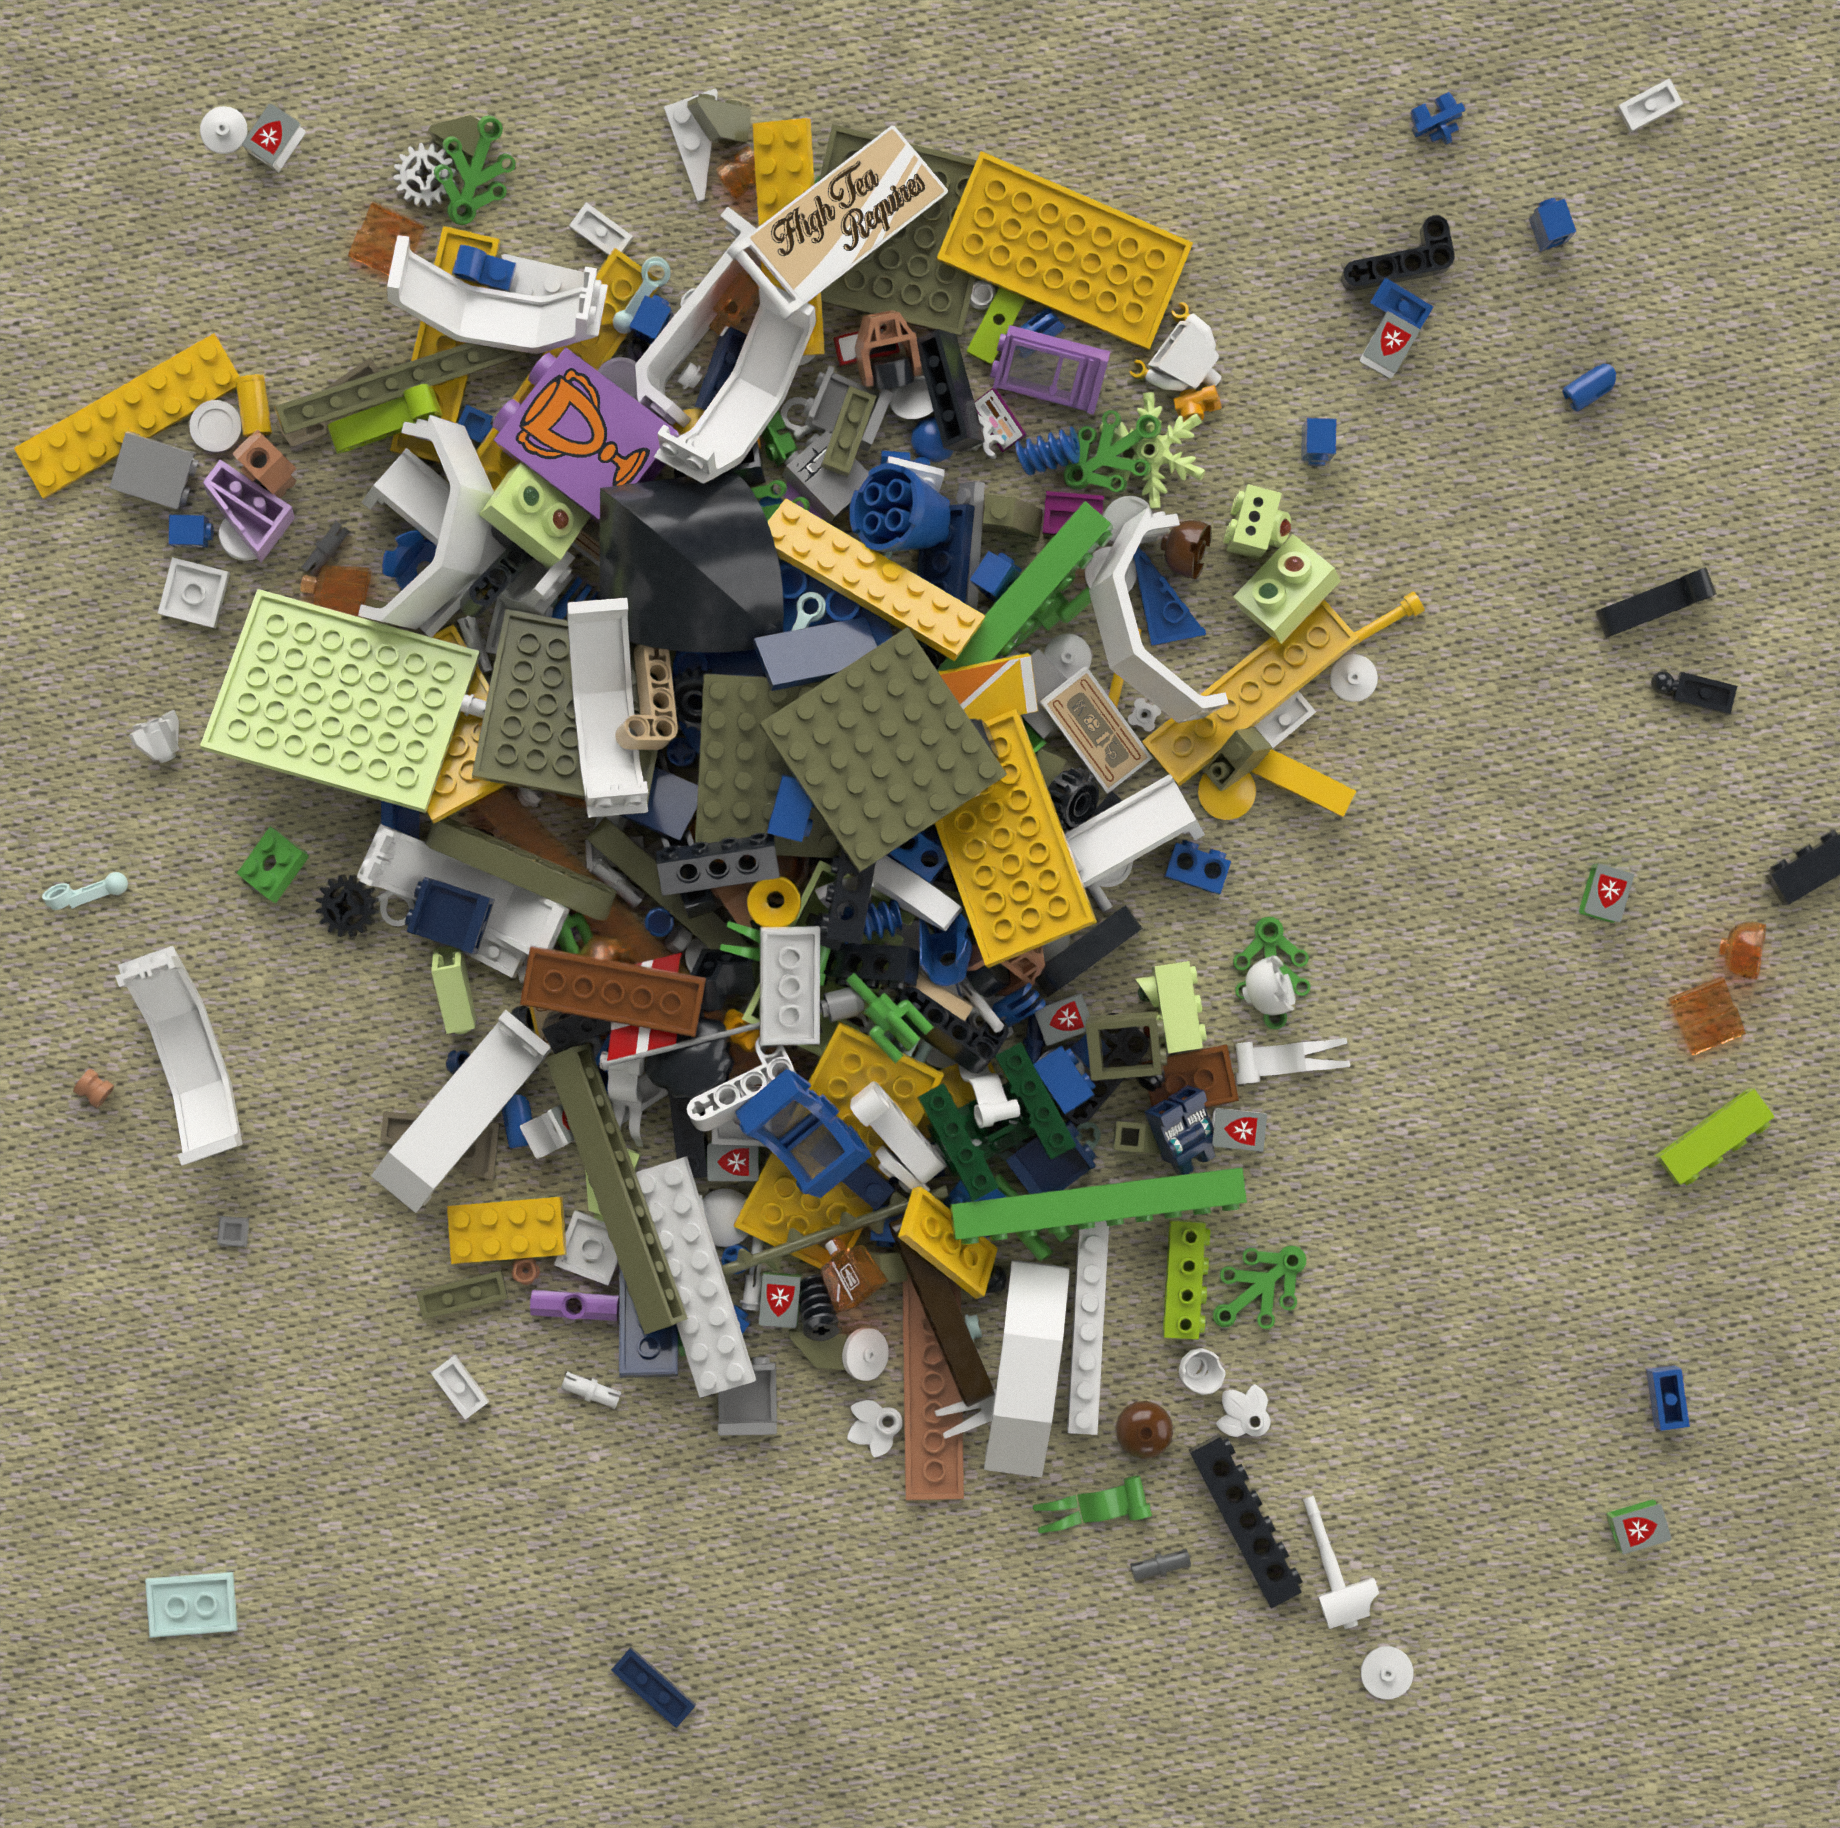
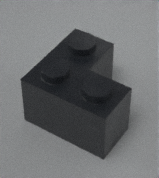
M702 949L690 973L693 976L706 978L700 1010L706 1012L721 1010L728 995H740L743 997L754 995L760 983V961L720 949Z

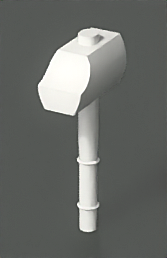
M1313 1495L1304 1498L1307 1516H1309L1318 1543L1317 1547H1319L1321 1560L1332 1590L1317 1595L1329 1629L1343 1625L1344 1629L1355 1627L1358 1625L1357 1620L1370 1616V1604L1379 1594L1375 1579L1369 1578L1345 1586L1315 1497Z

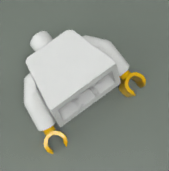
M1180 302L1179 307L1185 313L1177 315L1175 311H1171L1173 320L1178 322V324L1148 364L1151 369L1148 370L1144 362L1136 360L1134 363L1143 367L1142 372L1139 374H1134L1132 371L1129 372L1133 378L1142 379L1145 377L1147 382L1164 390L1183 391L1187 387L1196 389L1201 382L1207 387L1216 386L1221 380V375L1212 368L1219 359V354L1215 351L1216 343L1211 327L1195 314L1190 315L1188 305Z

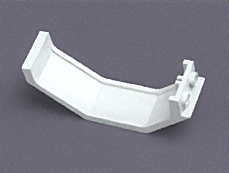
M398 235L387 284V295L390 303L455 341L539 354L597 337L599 335L608 285L601 284L600 280H596L597 268L585 267L584 285L582 287L547 297H536L471 286L414 254L410 250L409 237Z
M774 286L789 304L794 301L789 293ZM759 288L760 305L731 375L690 431L676 438L670 434L669 427L666 425L662 426L657 433L660 448L654 457L703 484L741 464L785 400L816 324L814 306L806 303L784 321L780 317V311Z
M429 415L428 421L417 419L416 424L404 422L401 433L432 441L450 482V494L435 557L431 564L385 607L374 608L361 604L358 615L415 630L477 576L489 527V522L481 517L479 513L494 493L465 426Z
M1147 507L1123 525L1089 589L1109 668L1176 722L1181 723L1202 719L1229 704L1226 692L1209 696L1199 695L1145 650L1141 642L1125 583V572L1139 544L1156 542L1158 540L1157 536L1166 535L1170 532L1169 528L1180 525L1177 514L1166 515L1165 512H1157L1150 515L1149 508Z
M627 598L567 603L572 691L581 777L588 818L648 812L647 781L643 782L639 750L624 749L617 743L615 738L618 727L627 718L635 715L631 681ZM628 728L629 732L633 736L637 737L636 732L633 729Z
M382 824L377 829L357 875V878L361 879L360 882L369 886L384 888L415 901L417 900V898H414L415 888L419 881L423 882L424 877L494 898L495 901L485 931L528 955L530 946L553 949L570 909L557 902L426 846L425 841Z
M174 946L119 964L118 968L121 974L115 976L119 987L128 988L146 1020L173 1095L182 1146V1153L178 1154L181 1166L242 1145L229 1074L203 1000Z
M1011 1259L1002 1350L989 1440L986 1445L984 1470L1042 1478L1053 1419L1062 1351L1069 1267Z

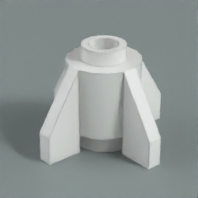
M174 710L162 715L161 718L133 726L135 732L129 735L133 746L152 760L159 759L160 763H164L176 757L175 752L179 750V720Z

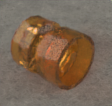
M748 145L734 155V162L727 159L714 169L735 200L749 191L750 183L756 185L754 152Z

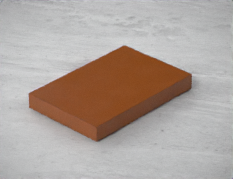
M1227 1044L1168 1056V1065L1163 1067L1165 1071L1164 1085L1161 1088H1157L1154 1092L1148 1091L1151 1107L1164 1099L1168 1100L1169 1096L1187 1085L1204 1090L1207 1101L1204 1103L1205 1108L1239 1101ZM1153 1060L1142 1062V1065L1149 1062L1153 1063Z

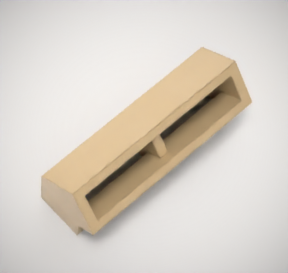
M918 971L917 986L915 988L965 1021L974 1005L946 987L935 985L928 976Z

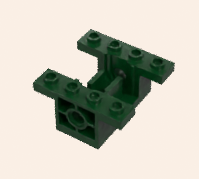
M1021 1042L994 1057L1007 1080V1083L1002 1085L1007 1101L1017 1100L1020 1108L1019 1117L998 1121L999 1126L995 1132L989 1131L985 1127L979 1128L974 1116V1107L978 1105L976 1099L957 1109L944 1083L917 1097L930 1121V1124L926 1125L929 1134L952 1177L959 1176L972 1202L999 1188L985 1161L990 1157L1036 1134L1049 1160L1076 1146Z

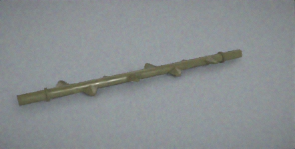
M946 1185L929 1191L938 1200L949 1197ZM894 1191L891 1194L890 1205L856 1218L846 1211L842 1212L839 1224L806 1236L795 1228L789 1229L786 1243L755 1254H751L744 1248L739 1249L736 1261L721 1266L727 1286L730 1284L731 1274L762 1263H766L777 1271L780 1269L782 1256L815 1244H819L827 1250L825 1245L829 1241L834 1240L835 1237L868 1226L877 1234L883 1233L885 1219L905 1213L909 1199Z

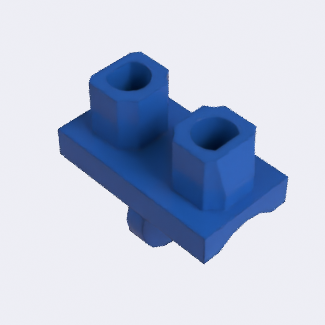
M1447 92L1434 101L1440 113L1431 117L1426 104L1411 110L1410 115L1414 124L1412 132L1415 138L1437 128V131L1429 134L1431 141L1434 142L1442 139L1445 145L1452 143L1451 133L1458 131L1459 128L1456 122L1448 126L1446 123L1461 117L1462 112L1466 109L1462 102L1457 104L1451 93Z

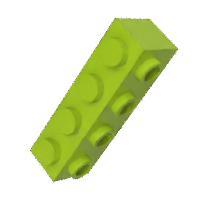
M1747 1088L1654 1156L1675 1184L1682 1185L1684 1183L1687 1186L1700 1177L1698 1172L1706 1166L1711 1169L1722 1162L1724 1159L1722 1155L1730 1149L1734 1152L1747 1143L1745 1138L1754 1132L1758 1135L1771 1126L1769 1121L1775 1116L1755 1088Z
M1169 1219L1163 1317L1164 1338L1199 1340V1333L1205 1332V1316L1201 1315V1304H1206L1207 1286H1202L1203 1275H1208L1209 1257H1204V1246L1210 1245L1211 1230L1206 1228V1223L1203 1221Z

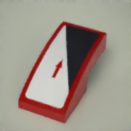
M881 326V327H880V331L882 332L883 329H884V326ZM859 331L833 338L839 366L857 364L854 347ZM898 343L872 348L869 359L900 353Z

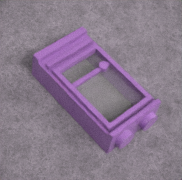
M1009 325L1007 334H1001L998 342L997 351H1001L1002 354L1000 361L994 360L990 374V377L995 378L993 388H1000L1073 407L1094 415L1110 351Z

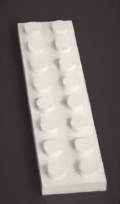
M687 1156L637 1171L636 1175L688 1317V1319L676 1324L699 1398L756 1381Z

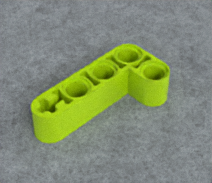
M428 384L411 387L403 392L404 396L328 424L327 427L336 453H346L401 433L404 422L416 424L417 419L428 421L429 415L441 418L443 415L433 387Z

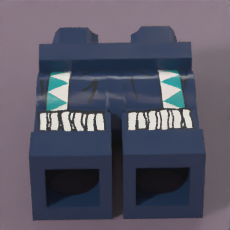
M1189 1085L1169 1096L1168 1100L1164 1099L1144 1112L1161 1151L1162 1160L1171 1163L1175 1173L1179 1175L1193 1172L1194 1166L1191 1159L1195 1156L1197 1161L1202 1163L1209 1162L1216 1157L1212 1144L1214 1126L1208 1117L1204 1105L1207 1101L1205 1092Z

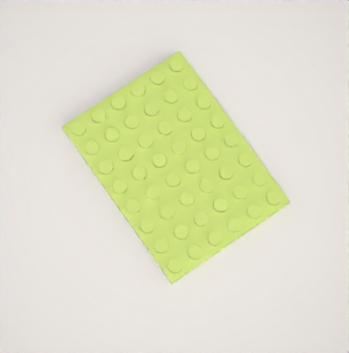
M257 589L200 747L204 751L426 813L461 713L460 706L463 697L468 693L477 667L480 651Z

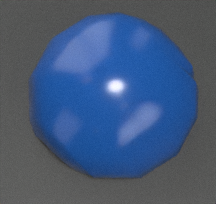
M935 417L919 421L912 430L911 444L918 456L928 458L936 463L950 458L953 454V450L943 448Z

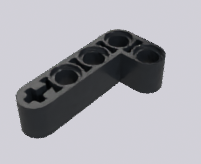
M1432 215L1425 220L1420 229L1422 247L1349 262L1341 274L1343 286L1348 290L1357 291L1380 286L1385 278L1397 283L1446 272L1455 259L1447 220L1440 215ZM1431 224L1437 225L1441 230V235L1438 237L1431 236L1427 231V226ZM1433 254H1444L1447 264H1436L1433 260ZM1405 259H1415L1418 262L1419 269L1415 271L1408 270L1405 266ZM1379 264L1387 265L1390 269V275H1379L1376 271V266ZM1370 266L1369 274L1362 275L1358 282H1355L1354 277L1349 278L1352 270H1355L1356 274H1362Z
M493 525L491 526L492 536L506 550L462 596L460 600L461 609L470 617L482 615L535 560L534 557ZM508 560H511L512 562H514V564H515L516 566H513L512 564H510V562H509ZM491 578L495 579L498 584L494 583ZM481 593L484 597L477 600L476 597Z
M1705 567L1595 612L1605 638H1608L1645 622L1691 606L1699 601L1711 598L1717 593Z
M1126 905L1062 952L1047 961L1040 975L1035 978V981L1047 997L1051 996L1143 929L1129 908Z
M905 987V990L901 991L893 1001L896 1005L903 1000L910 1001L934 1028L924 1035L906 1014L901 1019L918 1037L971 1073H981L987 1067L1009 1034L1007 1024L1000 1018L999 1020L1004 1025L1001 1031L994 1032L987 1022L977 1030L915 987Z
M1108 1013L1106 1015H1116L1119 1013ZM1137 1027L1121 1028L1116 1034H1110L1106 1029L1101 1030L1116 1045L1104 1060V1068H1109L1110 1061L1115 1058L1122 1059L1125 1066H1135L1149 1049L1148 1038ZM1133 1036H1139L1144 1043L1142 1050L1137 1053H1133L1128 1049V1041ZM1125 1078L1101 1080L1106 1085V1091L1100 1097L1093 1096L1090 1098L1097 1102V1104L1092 1107L1088 1103L1084 1108V1111L1087 1113L1084 1118L1081 1116L1074 1118L1072 1115L1075 1111L1072 1110L1067 1114V1117L1075 1124L1088 1122Z

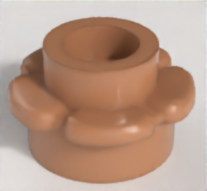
M534 1258L516 1259L512 1264L513 1270L511 1274L516 1282H521L523 1285L532 1284L534 1279L538 1278L540 1274V1267L536 1265ZM523 1268H527L528 1272L524 1273Z

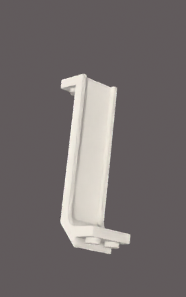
M729 207L720 215L727 223L725 229L735 239L727 251L756 230L754 226ZM748 247L745 250V252L759 267L761 265V260L753 252V250L750 247ZM727 251L635 364L638 402L658 417L661 416L672 426L677 422L684 428L691 418L666 397L665 386L667 381L751 277L736 258L732 260Z
M406 448L372 486L362 503L371 510L377 502L381 505L385 502L437 546L450 494V484ZM490 523L476 579L506 550L492 536V524ZM567 551L563 558L550 568H546L535 559L498 598L510 608L543 615L573 579L574 576L570 574L572 569L568 565L575 557ZM508 560V561L510 562V564H512L513 566H516V565L514 564V562H512L511 560ZM491 578L494 583L498 584L495 579Z
M1171 774L1065 833L1069 848L1083 868L1079 875L1084 888L1181 833L1186 834L1190 832L1194 840L1201 838L1205 834Z
M507 1010L502 1013L495 1027L395 1143L371 1175L415 1213H417L422 1205H426L440 1182L551 1052V1047Z

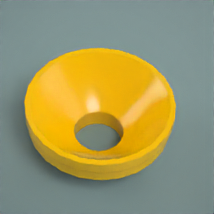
M780 876V878L757 881L749 891L747 907L752 919L760 926L786 927L798 916L801 908V897L797 887L787 878ZM772 891L780 892L784 896V904L777 908L770 906L767 901V895Z

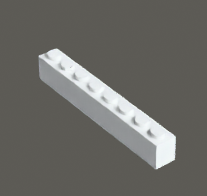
M1106 1221L1095 1222V1228L1078 1230L1067 1431L1073 1434L1097 1435L1109 1235V1226H1107Z

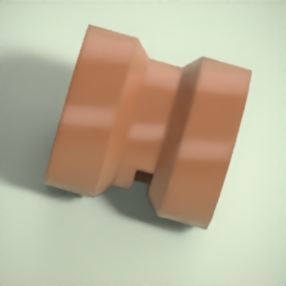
M90 1068L77 1082L73 1092L80 1097L86 1096L89 1099V1104L98 1109L113 1091L114 1085L108 1080H101L98 1073Z

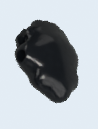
M700 1010L696 1036L677 1034L676 1043L727 1031L725 1029L726 1026L721 1020L706 1018L704 1011ZM731 1036L648 1056L645 1072L656 1087L669 1089L672 1096L678 1100H692L696 1096L729 1081V1074L734 1066V1060L729 1054Z

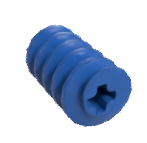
M1070 427V436H1067L1064 430L1061 429L1059 430V439H1056L1053 433L1050 432L1048 433V442H1045L1042 436L1039 435L1037 436V445H1034L1030 438L1026 439V448H1023L1019 441L1015 444L1018 460L1029 476L1034 475L1036 469L1041 473L1045 472L1047 467L1053 470L1057 468L1058 464L1064 467L1068 465L1069 461L1075 464L1080 459L1079 439L1073 427Z
M890 900L889 908L884 901H879L877 909L873 903L868 904L864 933L868 941L872 939L873 931H876L880 939L883 938L885 929L888 930L891 937L895 936L896 928L899 927L900 931H902L901 914L896 900ZM850 906L844 908L843 915L840 911L838 912V916L842 920H847L852 915Z

